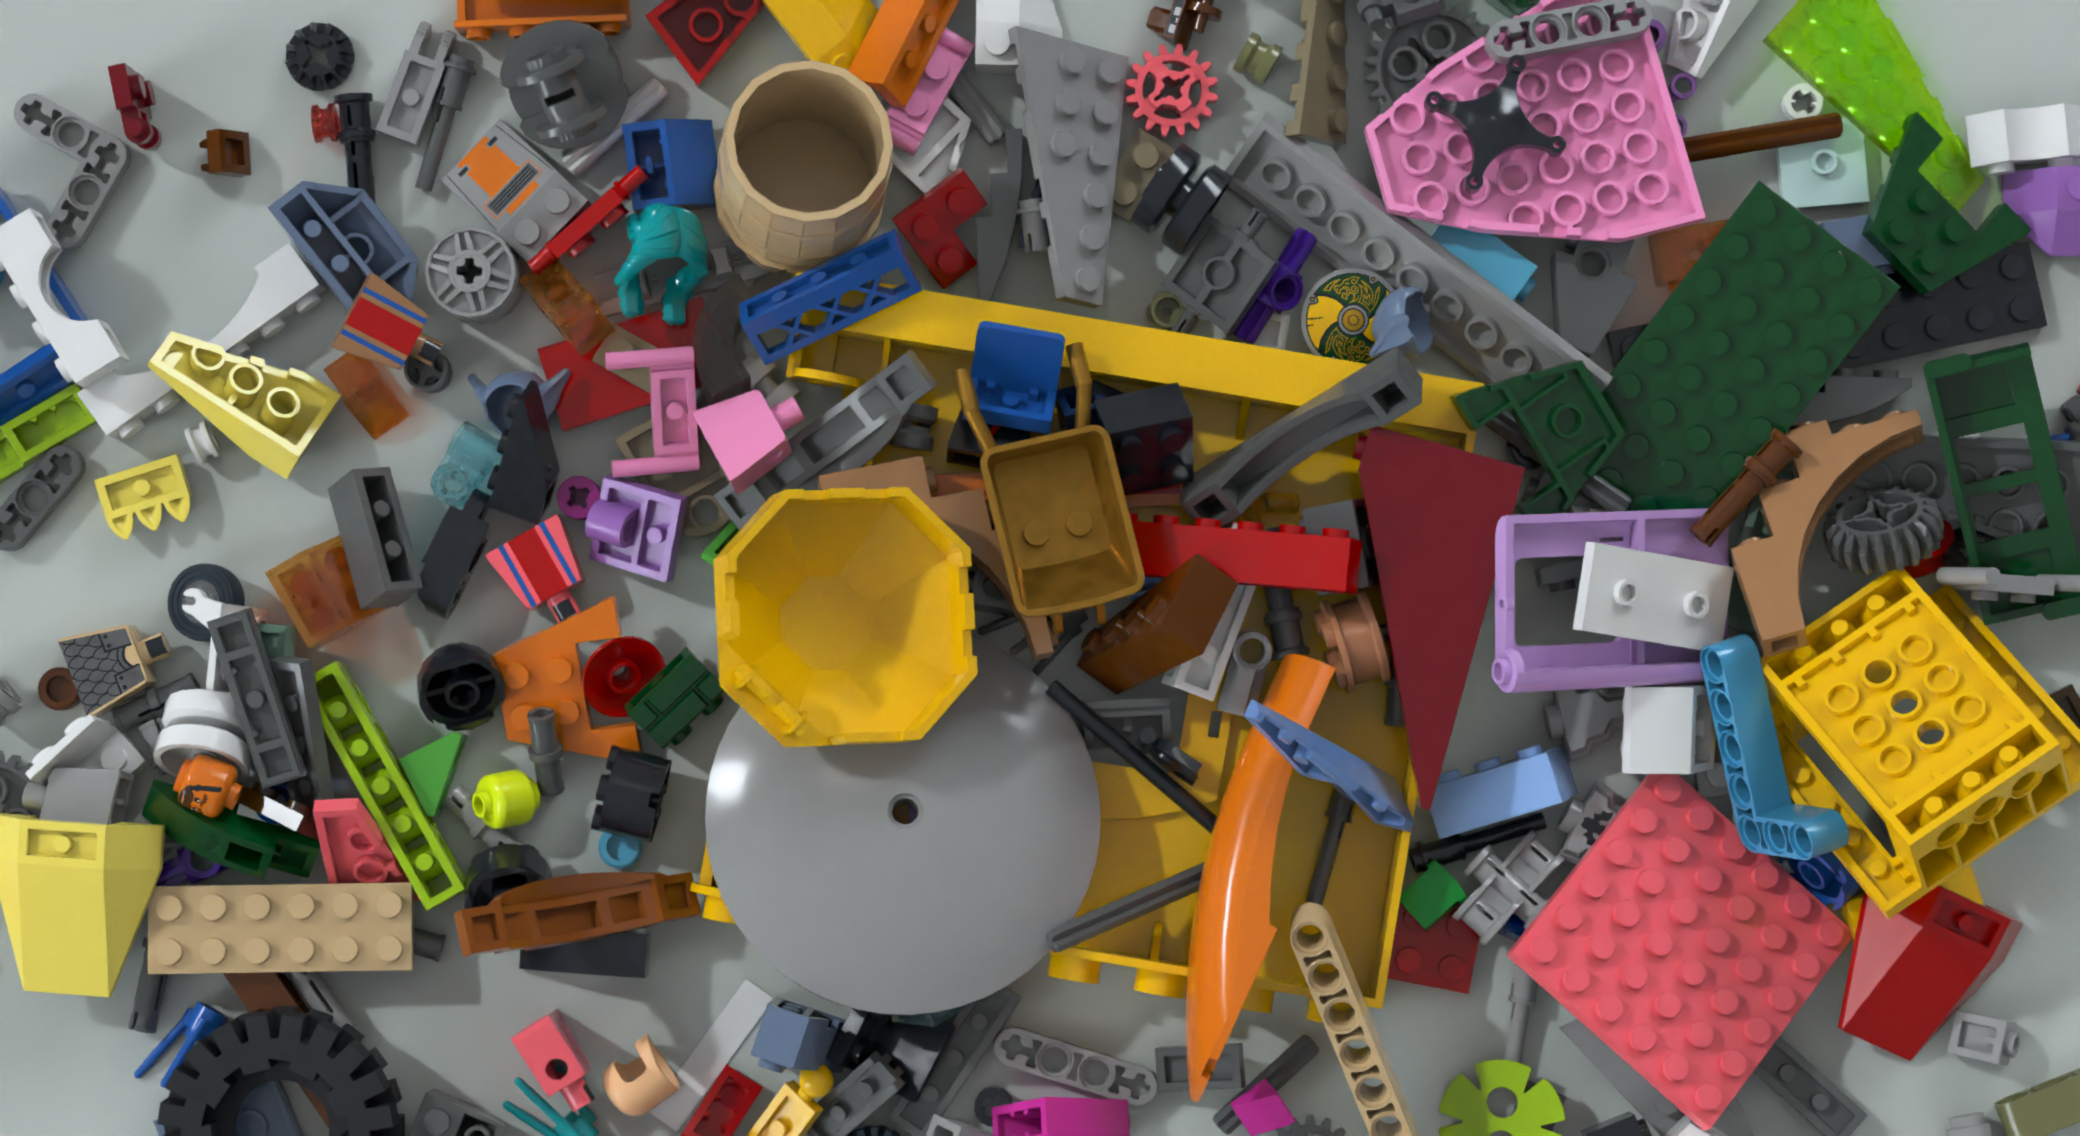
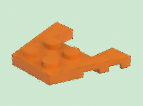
M616 596L607 597L598 604L584 611L581 610L547 629H542L493 655L505 681L506 698L503 704L501 703L507 740L532 744L527 713L534 708L550 707L555 712L558 742H561L565 751L608 758L613 744L643 752L639 726L635 721L593 726L589 702L582 688L583 666L579 643L619 638L622 635Z

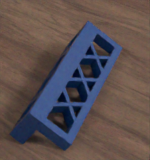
M893 229L739 303L741 326L764 364L768 365L922 291V287L905 257L903 243L896 230ZM898 267L907 281L894 289L878 286L882 275ZM856 290L867 293L863 304L854 308L839 304L842 294L848 291ZM811 309L827 312L825 321L815 327L800 323L803 313ZM771 328L788 331L785 341L769 349L760 335Z

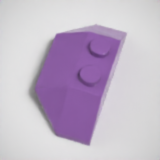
M2080 166L2045 167L2001 175L2002 204L2006 203L2031 229L2026 237L2049 257H2080Z

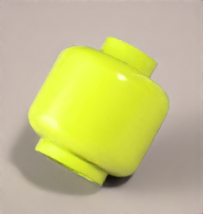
M517 769L483 776L478 782L476 792L472 796L474 813L477 817L482 818L483 822L492 829H504L526 824L533 818L535 811L540 805V793L536 782Z

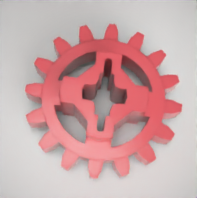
M1161 44L1159 45V56L1154 57L1150 52L1145 51L1143 53L1145 65L1141 66L1140 64L1133 63L1131 66V71L1137 76V79L1126 80L1125 87L1135 91V94L1126 97V105H1137L1138 109L1133 113L1132 118L1134 121L1142 118L1147 119L1145 126L1147 133L1152 131L1155 126L1161 128V138L1166 139L1169 129H1175L1178 137L1184 138L1185 126L1189 125L1197 132L1201 127L1198 117L1211 118L1213 112L1206 106V103H1217L1218 95L1209 92V89L1216 86L1218 80L1217 77H1206L1205 75L1211 68L1209 61L1200 65L1196 63L1199 51L1193 50L1187 57L1182 55V44H1177L1174 53H1168L1165 45ZM1165 64H1177L1187 69L1182 72L1169 70ZM1150 75L1152 82L1155 84V89L1144 100L1143 84L1147 76ZM1165 83H1168L1171 87L1183 84L1179 91V99L1175 100L1171 95L1160 99L1164 94ZM1199 83L1201 95L1197 106L1194 108L1188 95L1189 91ZM1161 110L1174 112L1178 118H1163L1157 115V113Z

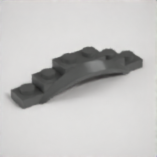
M910 349L788 440L792 449L790 456L746 490L737 495L729 483L713 496L738 530H740L771 495L785 489L819 490L817 484L819 475L861 468L876 456L899 432L908 416L911 404L937 386V382L915 352Z

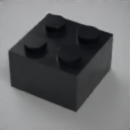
M1178 382L1093 400L1094 425L1103 427L1110 436L1124 495L1194 481L1193 415Z

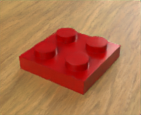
M1399 903L1388 979L1469 994L1479 935L1462 920L1456 921L1452 918L1461 904H1458L1433 928L1426 932L1405 907Z

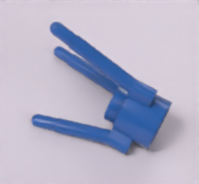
M197 1001L193 1009L187 1008L177 1025L134 1072V1077L141 1078L186 1029L184 1035L187 1036V1039L160 1082L161 1087L165 1088L174 1069L185 1061L184 1055L196 1042L225 1024L228 1017L211 1006Z

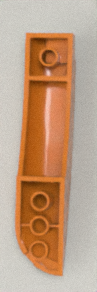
M1286 654L1280 663L1262 704L1309 729L1336 668L1307 656ZM1253 725L1233 769L1213 827L1202 869L1192 924L1186 990V1049L1190 1100L1197 1103L1208 1084L1278 929L1269 925L1271 874L1278 824L1293 766Z

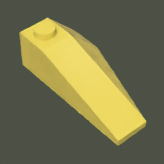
M171 331L147 366L247 455L287 480L339 401L341 394L304 371L291 367L289 371L264 364L265 359L252 355L249 359L225 352L222 346Z

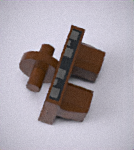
M1174 0L1171 10L1154 6L1150 11L1146 26L1152 32L1164 37L1175 48L1177 44H1182L1183 50L1187 51L1192 32L1203 34L1207 21H1221L1223 12L1212 6L1214 0Z

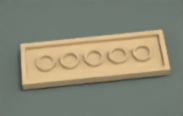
M410 882L155 886L148 904V974L414 970V888Z

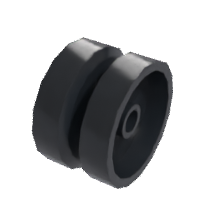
M1184 143L1176 149L1167 163H1163L1142 194V200L1130 219L1139 228L1147 233H1151L1160 226L1167 215L1171 216L1172 218L1162 234V243L1179 255H1181L1207 214L1213 211L1233 179L1231 175L1213 165L1203 172L1196 183H1193L1191 180L1201 164V155Z

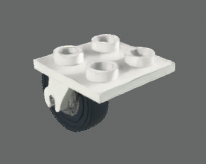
M203 563L186 568L176 577L168 594V613L174 627L182 635L195 641L210 642L206 690L230 692L207 622L251 607L245 605V596L241 583L231 571L219 565ZM252 607L256 622L269 624L267 620L268 609Z

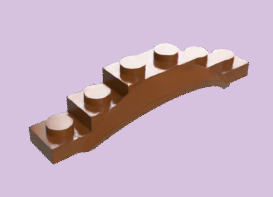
M600 872L566 875L535 881L499 894L487 906L462 909L453 914L463 957L491 952L498 954L521 949L529 951L598 939L609 934L693 918L700 915L701 911L697 894L689 891L691 882H694L692 872L668 876L655 872Z

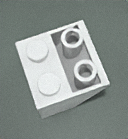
M1705 683L1625 687V694L1622 700V712L1624 714L1623 739L1620 745L1622 773L1694 774L1715 769L1716 731Z

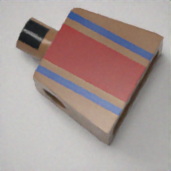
M368 273L330 347L401 370L409 355L432 366L443 343L421 332L429 317L427 313L373 273Z

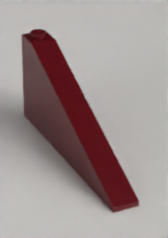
M1374 427L1369 429L1368 435L1359 433L1352 458L1360 460L1358 467L1359 482L1419 808L1430 810L1495 579L1496 526L1502 516L1513 514L1525 467L1381 427Z

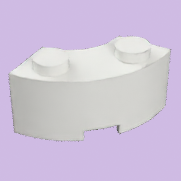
M2062 103L2034 108L2000 109L1965 116L1971 168H1988V175L1990 176L2014 173V167L2045 163H2047L2048 167L2074 166V159H2080V105Z

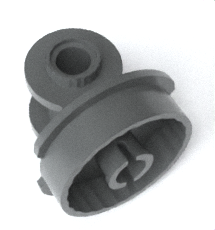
M555 20L532 27L512 44L501 66V83L503 87L509 89L512 104L522 119L520 124L521 130L531 140L547 147L577 149L601 140L618 124L628 103L629 91L627 84L623 82L622 68L616 52L605 34L581 22Z

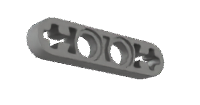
M1603 0L1505 19L1494 23L1490 27L1484 41V49L1487 56L1493 61L1507 64L1513 55H1521L1525 60L1631 40L1642 36L1648 29L1653 18L1652 8L1646 0ZM1627 8H1631L1633 14H1641L1642 17L1636 26H1632L1630 20H1622L1615 23L1613 26L1614 32L1610 31V17L1607 11H1611V20L1623 17ZM1584 15L1596 17L1601 24V31L1594 36L1583 34L1578 28V19ZM1543 23L1555 26L1559 32V39L1552 44L1540 42L1535 34L1536 27ZM1522 28H1527L1526 38L1530 48H1525L1526 39L1513 42L1510 51H1505L1503 45H1495L1494 43L1498 40L1500 33H1505L1507 39H1515L1521 37L1523 33Z
M1014 1026L1004 1028L998 1033L994 1041V1052L1001 1063L1111 1099H1128V1104L1136 1106L1149 1103L1157 1092L1156 1078L1150 1069L1104 1053ZM1015 1034L1020 1036V1044L1029 1048L1033 1047V1039L1041 1041L1042 1044L1036 1052V1066L1026 1064L1030 1055L1024 1053H1016L1014 1059L1006 1057L1007 1049L1001 1047L1002 1040H1010L1012 1035ZM1059 1047L1066 1053L1068 1058L1067 1064L1061 1071L1051 1072L1044 1067L1042 1056L1048 1048ZM1093 1060L1104 1062L1109 1069L1107 1080L1099 1085L1087 1082L1083 1074L1086 1064ZM1117 1065L1124 1067L1125 1070L1122 1072L1121 1077L1131 1080L1136 1078L1137 1073L1145 1075L1144 1082L1150 1085L1149 1091H1141L1138 1097L1131 1096V1088L1119 1083L1118 1092L1110 1091L1109 1088L1115 1080V1067Z

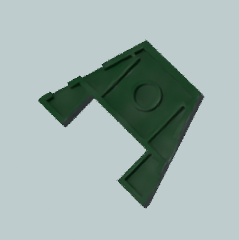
M1914 112L1904 120L1901 128L1904 130L1899 146L1893 149L1889 160L1892 165L1885 183L1881 184L1878 189L1862 235L1922 295L1936 289L2028 235L2031 229L2006 203L1997 205L1979 228L1975 230L1919 172V168L1941 143L1943 138L1918 112Z
M1582 360L1570 361L1454 393L1450 396L1468 429L1476 431L1509 408L1552 480L1550 484L1516 506L1520 515L1566 512L1576 500L1575 495L1589 477L1592 478L1626 434Z

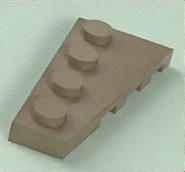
M1302 0L1300 23L1306 29L1305 38L1296 47L1295 61L1300 63L1301 71L1299 83L1291 85L1290 102L1296 104L1294 121H1288L1286 124L1285 136L1298 137L1305 141L1328 146L1346 145V130L1349 124L1346 112L1345 91L1348 84V73L1345 68V45L1348 38L1344 9L1346 0Z

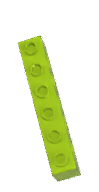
M335 661L314 673L323 729L426 911L433 910L465 892L466 876L432 816L425 814L396 752L345 662Z

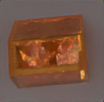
M340 535L308 548L265 572L309 649L318 650L391 608L360 609Z

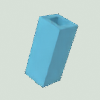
M1440 224L1431 236V238L1513 301L1517 298L1523 302L1537 283V280L1531 276L1538 266L1493 234L1479 233Z

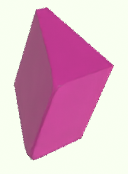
M1265 1078L1230 1103L1251 1136L1285 1127L1295 1122L1279 1094Z

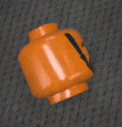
M201 753L193 760L187 758L184 761L175 780L173 791L178 792V801L182 806L210 818H215L223 812L225 807L231 810L234 809L243 786L236 783L238 776L236 767Z

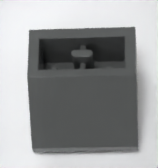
M432 1089L425 1093L408 1136H504L508 1125L468 1102Z

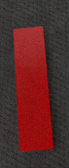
M726 1064L680 1136H733L763 1087Z

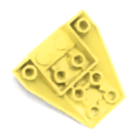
M0 813V901L24 991L97 997L112 996L163 869L165 825L132 822L115 824L37 819L36 815Z

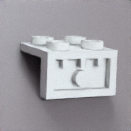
M89 714L86 717L81 716L71 722L64 731L65 736L55 746H48L41 750L33 758V766L25 774L31 781L43 785L48 784L50 772L53 768L116 769L133 774L135 778L151 762L127 734H123L116 724Z

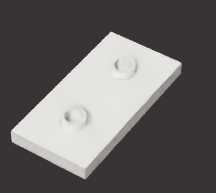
M1586 541L1573 629L1701 651L1705 646L1723 641L1734 567Z

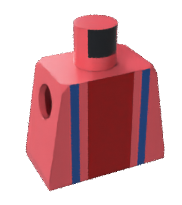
M556 514L485 554L490 564L528 610L535 611L547 604L558 623L581 611L570 590L583 584L585 577L562 516Z
M558 1009L510 1038L549 1097L560 1091L573 1112L595 1099V1096L582 1077L592 1068ZM554 1059H561L567 1064L568 1071L566 1074H560L555 1070L553 1065Z

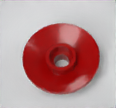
M624 636L606 642L590 656L583 671L582 688L587 701L596 711L603 715L618 718L628 717L629 715L624 705L666 666L663 656L652 643L640 637ZM625 666L624 671L620 675H614L619 668Z

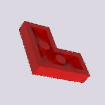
M959 167L891 220L937 283L945 289L978 264L954 230L988 205V203L966 172Z

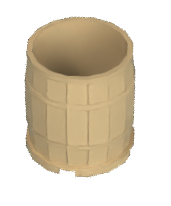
M809 60L779 64L752 79L733 103L718 150L717 170L713 185L717 218L726 235L730 236L735 246L747 254L746 257L762 269L794 277L796 272H806L870 241L877 232L893 167V142L888 114L873 89L845 68Z

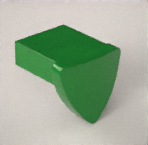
M1434 860L1426 865L1428 870L1406 888L1400 897V903L1426 932L1433 928L1458 904L1462 905L1468 899L1456 879Z

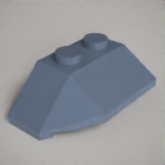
M301 181L268 207L295 247L347 312L350 310L368 273L377 275L412 303L414 302L418 257L364 189Z

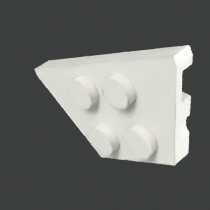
M871 87L887 112L891 105L874 87ZM947 97L914 156L893 145V166L924 195L958 169L972 120Z

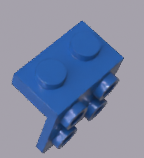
M990 321L979 323L971 374L980 412L986 424L1049 434L1065 346V337L1063 335Z

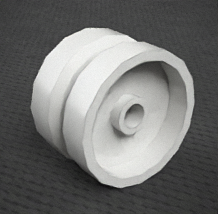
M188 689L172 693L166 700L161 720L164 729H162L157 737L153 753L155 763L166 773L177 777L187 758L193 760L198 754L203 753L236 767L238 771L236 782H244L250 774L253 759L231 695L204 689Z

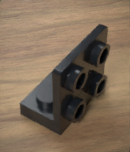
M852 1008L826 1058L840 1066L854 1070L875 1051L881 1056L888 1053L892 1058L888 1063L894 1070L899 1065L904 1071L900 1077L905 1084L896 1094L910 1102L916 1103L955 1031V1026L933 1013L889 1015Z

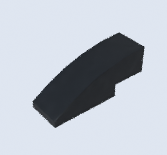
M625 931L609 934L598 939L529 951L521 949L519 969L646 978L648 977L651 933Z

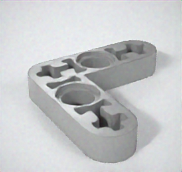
M36 93L27 94L21 97L15 105L14 118L17 124L28 133L80 161L78 168L46 222L62 250H76L88 239L129 168L131 152L128 146L117 137L46 97ZM41 103L40 111L56 122L52 128L38 120H34L29 125L31 118L26 114L29 107L36 109ZM58 113H62V116L57 119ZM69 124H79L84 131L83 140L74 147L64 145L61 137L63 129ZM51 130L50 136H46V134ZM115 145L117 146L115 153L120 158L116 164L113 162L106 164L102 173L110 178L105 183L98 176L88 172L91 166L100 171L105 161L100 156L101 151L104 148L111 150ZM85 182H95L99 188V197L91 205H83L77 198L78 188ZM71 204L79 211L87 213L88 216L84 220L77 215L72 223V228L77 231L73 239L66 236L61 242L62 233L57 230V227L60 223H70L74 213L68 211L67 208Z

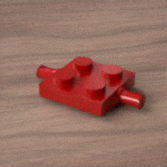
M636 165L619 182L615 181L613 183L615 187H611L553 240L546 242V246L530 261H527L528 266L540 276L557 259L560 260L568 255L573 259L576 256L582 255L597 241L592 235L601 226L605 230L612 228L629 213L625 205L632 200L630 194L649 179L648 175L639 165Z

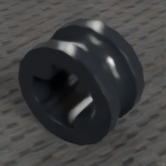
M991 1086L985 1088L978 1094L975 1100L974 1110L976 1116L981 1123L993 1127L992 1116L989 1118L983 1113V1110H986L987 1107L981 1105L984 1098L988 1097L993 1100L999 1095L1005 1100V1103H1002V1105L1013 1103L1011 1095L1001 1087Z

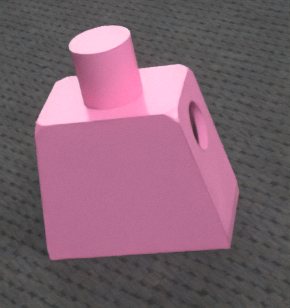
M752 390L698 409L692 413L737 495L790 456L792 449L783 431L805 420L794 397L770 409L760 390Z

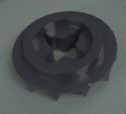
M311 22L308 26L295 30L294 36L286 45L285 64L289 73L298 84L309 90L327 91L336 88L348 78L353 69L355 59L353 45L342 30L330 23ZM308 44H311L313 47L316 46L320 50L326 46L329 47V51L325 56L332 67L330 70L318 62L312 66L309 65V61L313 56L309 52Z

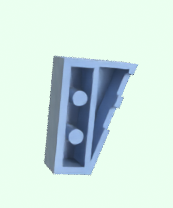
M1540 744L1515 751L1517 759L1501 763L1499 756L1474 764L1476 772L1460 776L1458 769L1440 774L1430 809L1439 839L1563 803L1579 794L1563 744L1546 750H1542Z

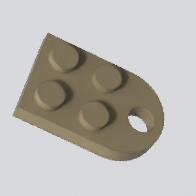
M652 418L615 439L625 459L655 457ZM698 424L700 471L635 476L639 483L688 497L682 535L691 537L710 535L723 528L730 521L729 516L713 496L730 482ZM711 500L716 504L718 516L712 524L702 525L694 518V507L698 502Z

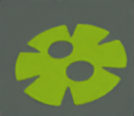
M1489 1060L1475 1065L1481 1090L1464 1074H1459L1447 1088L1439 1108L1440 1113L1463 1121L1462 1123L1439 1128L1440 1136H1490V1134L1499 1130L1506 1131L1512 1136H1563L1543 1129L1541 1126L1566 1119L1560 1098L1547 1079H1542L1524 1093L1531 1068L1510 1060ZM1498 1087L1510 1089L1517 1098L1516 1111L1506 1118L1493 1115L1487 1106L1488 1095Z

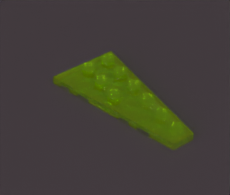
M1798 0L1762 40L1888 157H1891L1894 147L1899 146L1904 132L1901 128L1905 118L1914 112H1918L1943 138L1941 143L1919 168V172L1957 211L1963 207L1985 181L1978 168H1971L1968 150L1959 135L1953 134L1941 113L1944 109L1937 97L1932 98L1921 79L1924 76L1891 18L1885 17L1876 0Z

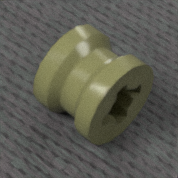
M1252 32L1232 70L1238 73L1247 72L1253 75L1255 82L1263 86L1277 62L1283 47L1277 44L1268 45L1262 41L1261 35Z

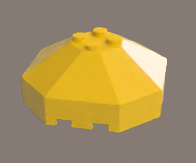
M890 487L887 489L829 488L827 490L785 489L771 495L713 559L719 685L784 748L905 743L921 740L978 674L977 656L972 654L971 630L975 629L974 594L969 593L968 567L972 566L971 548L908 487Z

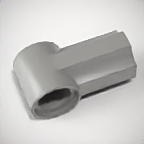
M1251 629L1238 633L1228 660L1216 709L1244 717L1250 701H1258L1265 670L1272 657L1271 643L1262 633ZM1256 638L1262 645L1260 657L1252 662L1244 661L1240 656L1241 644L1247 639Z

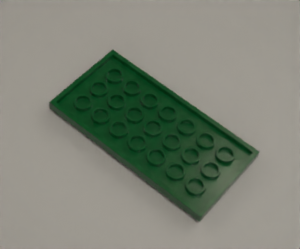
M1759 180L1610 373L1613 378L1603 390L1602 395L1626 434L1596 473L1631 498V504L1626 511L1709 508L1744 470L1742 465L1745 463L1746 457L1748 455L1754 456L1770 439L1769 432L1773 428L1778 429L1783 434L1788 431L1901 286Z

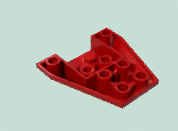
M1941 885L1888 920L1865 892L1859 914L1838 1028L1911 1061L1955 1014V1011L1959 1010L2004 962L2024 923L1988 905L1983 906Z

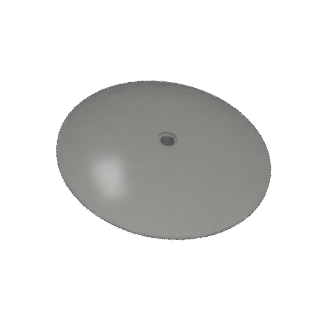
M971 635L972 654L977 656L978 674L921 740L905 743L784 748L740 706L730 721L718 746L710 771L706 793L705 830L711 868L721 897L734 922L746 939L768 963L807 991L833 1003L879 1014L917 1015L950 1010L986 998L1007 987L1027 973L1051 950L1047 942L1046 933L1075 917L1089 888L1098 854L1101 810L1098 784L1092 760L1083 737L1071 715L1045 693L1049 687L1033 671L1002 649ZM899 804H908L914 808L917 818L910 824H901L894 819L892 810Z

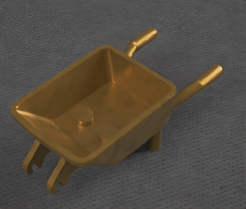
M1082 342L1065 346L1075 388L1077 389L1075 429L997 446L980 412L970 367L953 371L963 414L984 453L980 459V469L1014 606L1017 612L1024 617L1034 618L1049 615L1053 621L1052 629L1054 635L1064 633L1062 613L1085 608H1095V621L1097 625L1106 624L1105 603L1135 594L1142 588L1145 581L1144 570L1110 436L1103 427L1090 425L1093 383Z

